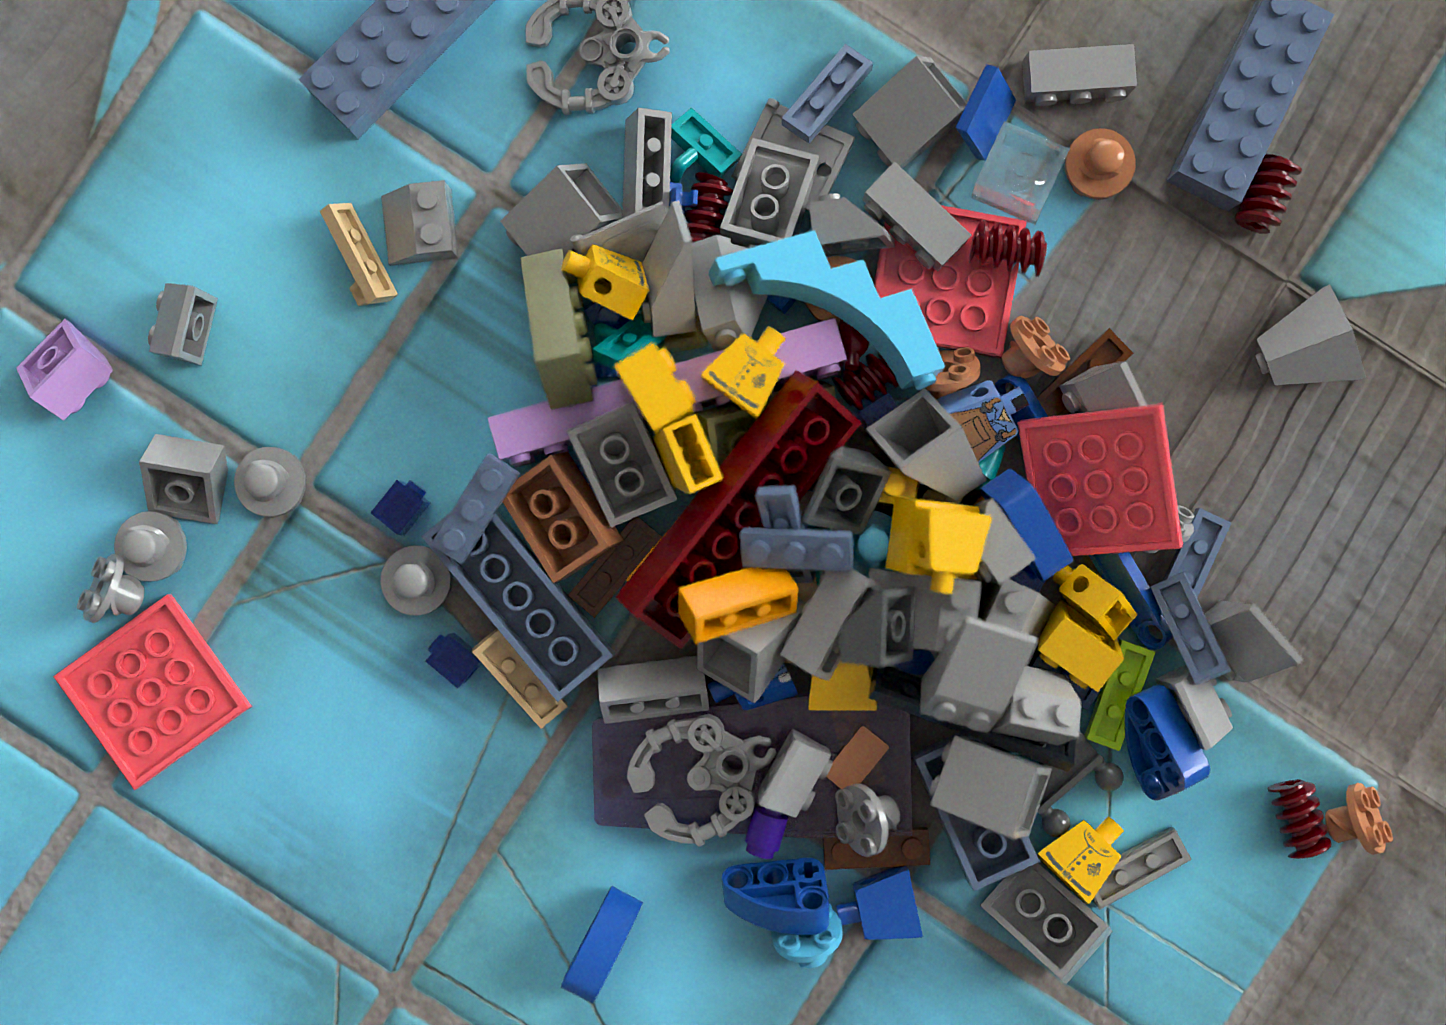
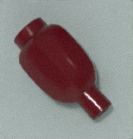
M840 319L838 331L847 358L845 369L855 371L859 369V359L867 351L870 342L855 328Z

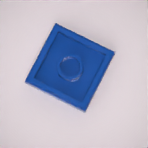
M988 64L985 66L956 125L957 131L975 158L982 161H987L1016 102V98L999 68Z

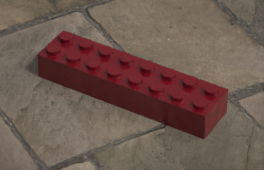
M796 370L718 467L723 479L702 488L616 595V598L632 615L682 649L691 638V635L678 614L679 588L746 569L747 567L742 565L740 533L744 527L764 528L756 499L759 487L795 486L799 502L824 471L830 455L845 445L861 422L818 382Z

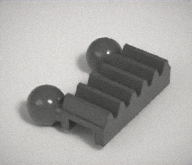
M1079 732V738H1076L1075 763L1068 772L1041 762L1038 763L1052 768L1037 811L1042 817L1044 831L1052 837H1060L1069 831L1070 818L1063 810L1053 809L1051 806L1093 769L1095 771V781L1103 790L1114 791L1122 785L1124 780L1121 768L1114 763H1106L1104 758L1094 750L1081 732Z

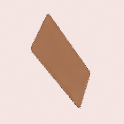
M861 726L834 759L826 777L840 789L853 784H861L887 752L889 746L865 726Z

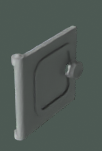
M769 98L731 177L737 181L752 138L819 155L817 168L823 163L826 164L821 166L818 171L816 169L806 210L810 211V202L819 201V196L830 193L855 141V137L825 125L809 144L782 126V117L789 108L780 105L775 99Z
M661 201L586 235L576 234L570 240L575 252L583 256L587 254L591 245H597L643 263L667 212Z

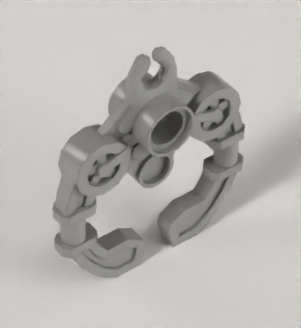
M548 0L533 13L526 24V43L529 46L547 47L552 38V22L561 15H569V8L583 7L585 14H591L592 11L596 12L598 21L605 28L600 34L585 39L579 48L580 55L586 63L604 68V71L598 78V88L594 90L592 88L585 89V96L571 97L569 90L560 91L554 88L553 73L546 62L537 61L527 65V82L542 100L562 110L564 115H571L572 111L586 110L590 114L613 104H624L633 96V80L645 63L660 61L670 53L668 47H663L658 53L650 51L649 44L651 41L657 39L663 44H668L669 37L659 31H643L632 18L633 13L627 0ZM626 43H636L631 53L621 54V49Z
M711 714L700 715L697 718L672 719L667 722L668 725L660 729L654 730L651 728L647 730L646 738L637 747L630 760L627 779L633 792H646L655 783V772L649 760L653 753L662 750L661 743L674 738L678 744L683 742L684 739H688L695 750L704 753L702 759L689 771L687 782L692 789L697 791H721L722 795L719 800L721 813L711 814L712 822L701 827L698 826L696 821L689 825L678 823L672 809L664 803L655 804L644 814L651 831L657 835L679 843H693L698 847L704 845L705 840L718 835L720 838L726 836L729 830L752 814L756 804L755 792L752 790L756 771L770 764L776 755V750L770 748L765 757H756L753 751L754 747L758 744L770 746L772 743L770 738L755 736L741 740L726 732L719 718ZM729 755L738 756L743 762V767L741 769L730 768L726 763V757Z

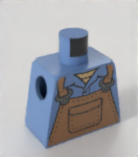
M990 380L937 399L938 403L963 428L978 463L1018 434L1019 430L1011 415L1029 406L1020 386L1000 396Z

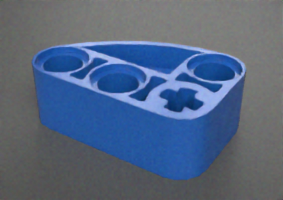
M1009 468L979 489L984 500L993 498L1036 557L1028 565L1041 581H1045L1074 561L1039 494L1027 480L1014 470Z
M1158 684L1127 699L1125 708L1126 744L1136 778L1146 796L1154 801H1158L1177 794L1209 776L1210 765L1169 689Z
M798 858L738 864L728 867L722 874L725 906L731 912L753 925L774 932L794 935L819 934L829 926V896L823 864L817 859Z
M611 886L564 976L561 988L591 1004L594 1003L643 904L642 901Z

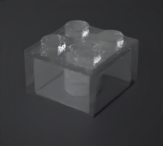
M1004 121L976 180L971 198L1035 225L1070 148Z

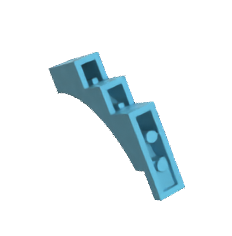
M815 230L717 257L708 272L713 286L723 283L727 286H732L747 278L753 294L777 295L797 299L822 308L844 320L862 334L881 354L894 373L901 389L915 386L916 390L926 388L936 382L935 377L945 368L912 289L879 298L864 260L831 269Z

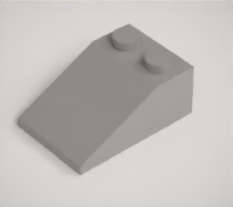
M752 138L720 227L721 236L730 238L731 244L748 248L750 244L760 246L799 235L818 166L819 155Z
M674 201L671 203L642 263L649 291L641 304L642 318L644 324L650 323L653 337L696 331L692 240L680 202Z
M634 401L567 430V434L610 527L619 525L677 500L675 488L667 477L653 440Z
M869 568L868 578L882 586L881 590L905 586L915 587L913 648L941 652L967 616L977 619L981 582L978 580L954 578L952 594L930 591L932 576Z
M1218 601L1205 613L1232 670L1223 674L1229 681L1234 679L1248 683L1299 665L1304 660L1255 604Z
M967 616L922 676L920 713L935 717L941 721H949L969 727L975 731L988 733L1004 714L1037 644V637Z
M1038 863L1005 877L980 905L1065 984L1071 980L1112 933L1109 925Z

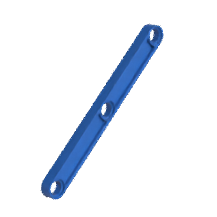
M1008 374L995 383L994 386L1000 396L1007 393L1005 390L1006 383H1011L1015 388L1020 386L1029 403V406L1011 415L1017 429V422L1020 420L1048 417L1024 378ZM1130 553L1089 555L1101 577L1122 592L1137 613L1136 618L1130 625L1140 642L1152 650L1164 647L1173 638V635L1150 586ZM1148 625L1158 627L1162 632L1163 639L1153 637L1149 632Z

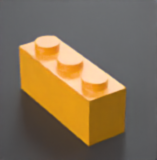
M750 567L679 588L678 614L697 644L795 614L798 586L785 568Z

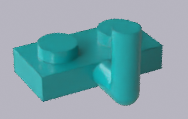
M692 107L672 123L671 139L685 152L674 161L670 169V182L679 183L686 169L695 161L709 174L721 178L740 160L742 153Z
M640 314L618 330L604 323H598L594 326L596 346L592 348L593 359L617 371L616 364L653 342L656 346L667 338V335L653 337L650 323L644 324Z

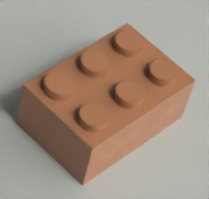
M568 452L550 455L515 481L503 500V504L553 583L571 577L624 541L616 527H610L597 497Z

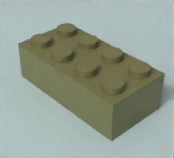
M562 248L520 257L535 363L551 410L594 401L591 386L597 385L593 363L587 364V361H591V358H593L589 338H583V334L588 332L584 311H578L579 308L584 307L583 297L579 292V287H573L572 283H577V277L561 270L565 258Z

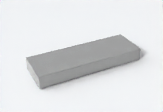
M1170 827L1120 854V860L1093 898V902L1100 910L1192 860L1175 828Z

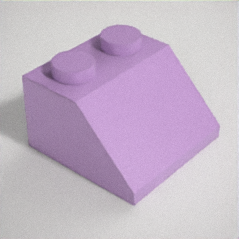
M66 319L16 368L29 397L63 421L71 413L78 412L84 405L86 398L95 389L105 385L110 377V373L113 371L106 357Z

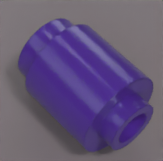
M763 806L754 807L745 837V842L747 843L746 851L759 858L773 859L774 853L780 849L788 817L783 813Z

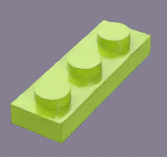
M1119 639V644L1124 660L1100 690L1084 734L1085 739L1120 751L1125 738V708L1127 699L1142 691L1156 653Z

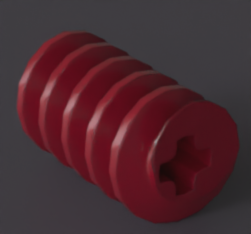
M1265 154L1251 182V186H1249L1245 194L1246 199H1243L1240 203L1241 211L1235 215V222L1247 230L1260 234L1270 233L1269 226H1280L1282 221L1275 217L1274 213H1286L1287 207L1279 203V200H1291L1292 194L1284 190V187H1296L1297 181L1289 177V174L1299 175L1302 172V168L1287 158Z
M704 172L695 173V178L700 183H694L691 187V191L698 190L697 206L690 207L692 210H686L683 213L685 220L688 222L686 224L692 243L715 235L721 236L720 229L716 227V223H722L724 215L720 213V210L727 209L729 204L724 200V196H732L733 189L728 187V183L725 180Z
M981 220L972 238L969 264L974 255L977 254L979 255L980 266H984L987 259L992 257L995 269L999 267L1002 260H1006L1007 271L1011 272L1018 262L1021 266V274H1025L1030 265H1033L1035 276L1039 277L1047 251L1044 233L1038 230L1031 238L1030 230L1023 228L1017 236L1016 227L1010 225L1003 234L1001 223L996 222L989 231L988 222Z
M878 351V358L871 353L865 356L867 366L859 361V369L855 370V374L850 370H843L844 382L835 376L832 378L836 389L849 406L853 405L860 411L864 410L863 398H866L872 404L876 402L873 391L877 390L882 395H887L885 383L888 382L895 388L899 387L894 373Z
M1301 779L1284 781L1268 787V792L1280 793V797L1272 800V805L1284 806V810L1275 816L1279 820H1288V824L1280 827L1279 830L1280 833L1292 834V837L1285 840L1283 844L1285 847L1296 848V851L1287 856L1294 859L1320 855L1332 846L1331 839L1325 837L1328 832L1327 826L1320 823L1324 819L1323 812L1316 809L1320 805L1319 798L1312 796L1316 791L1315 784Z

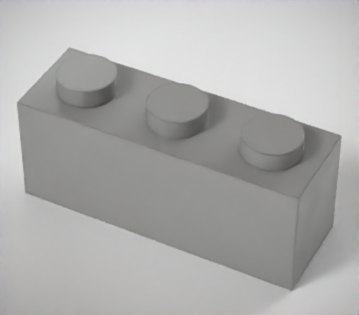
M1134 44L1028 51L1022 61L1025 103L1035 102L1036 106L1054 105L1057 103V100H1070L1071 104H1084L1090 102L1091 98L1104 97L1106 102H1117L1126 99V96L1137 86Z
M638 107L625 120L622 218L661 201L666 212L669 209L672 112Z
M896 162L869 187L862 200L866 203L864 205L865 210L878 221L882 218L891 227L889 230L891 235L902 245L908 243L916 251V259L927 269L933 267L938 272L971 237V234Z
M853 569L851 571L824 570L820 577V585L813 597L804 604L802 616L795 629L791 630L787 635L780 655L813 676L829 681L841 660V652L838 649V637L842 631V624L877 590H881L882 586Z
M684 656L677 659L648 661L623 666L615 665L598 669L599 703L604 724L710 710L706 674L697 670V656Z

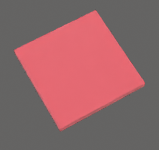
M941 205L971 234L968 241L937 272L933 267L930 269L924 267L916 259V251L908 243L902 245L892 236L895 241V247L879 250L873 284L879 298L912 289L937 347L950 350L969 347L975 351V354L1000 359L1004 351L1019 263L1015 264L1011 272L1007 271L1006 260H1002L999 267L995 269L992 257L987 259L984 266H980L979 255L975 254L969 264L970 247L975 229L981 220L988 222L989 231L996 222L1001 223L1003 234L1008 226L1013 225L1016 227L1017 236L1023 228H1026L1027 221ZM884 222L885 230L891 235L889 232L891 227Z
M1163 404L1024 419L1017 422L1026 479L1042 499L1072 556L1180 549L1183 546Z
M172 594L165 595L53 676L134 790L142 787L252 707Z

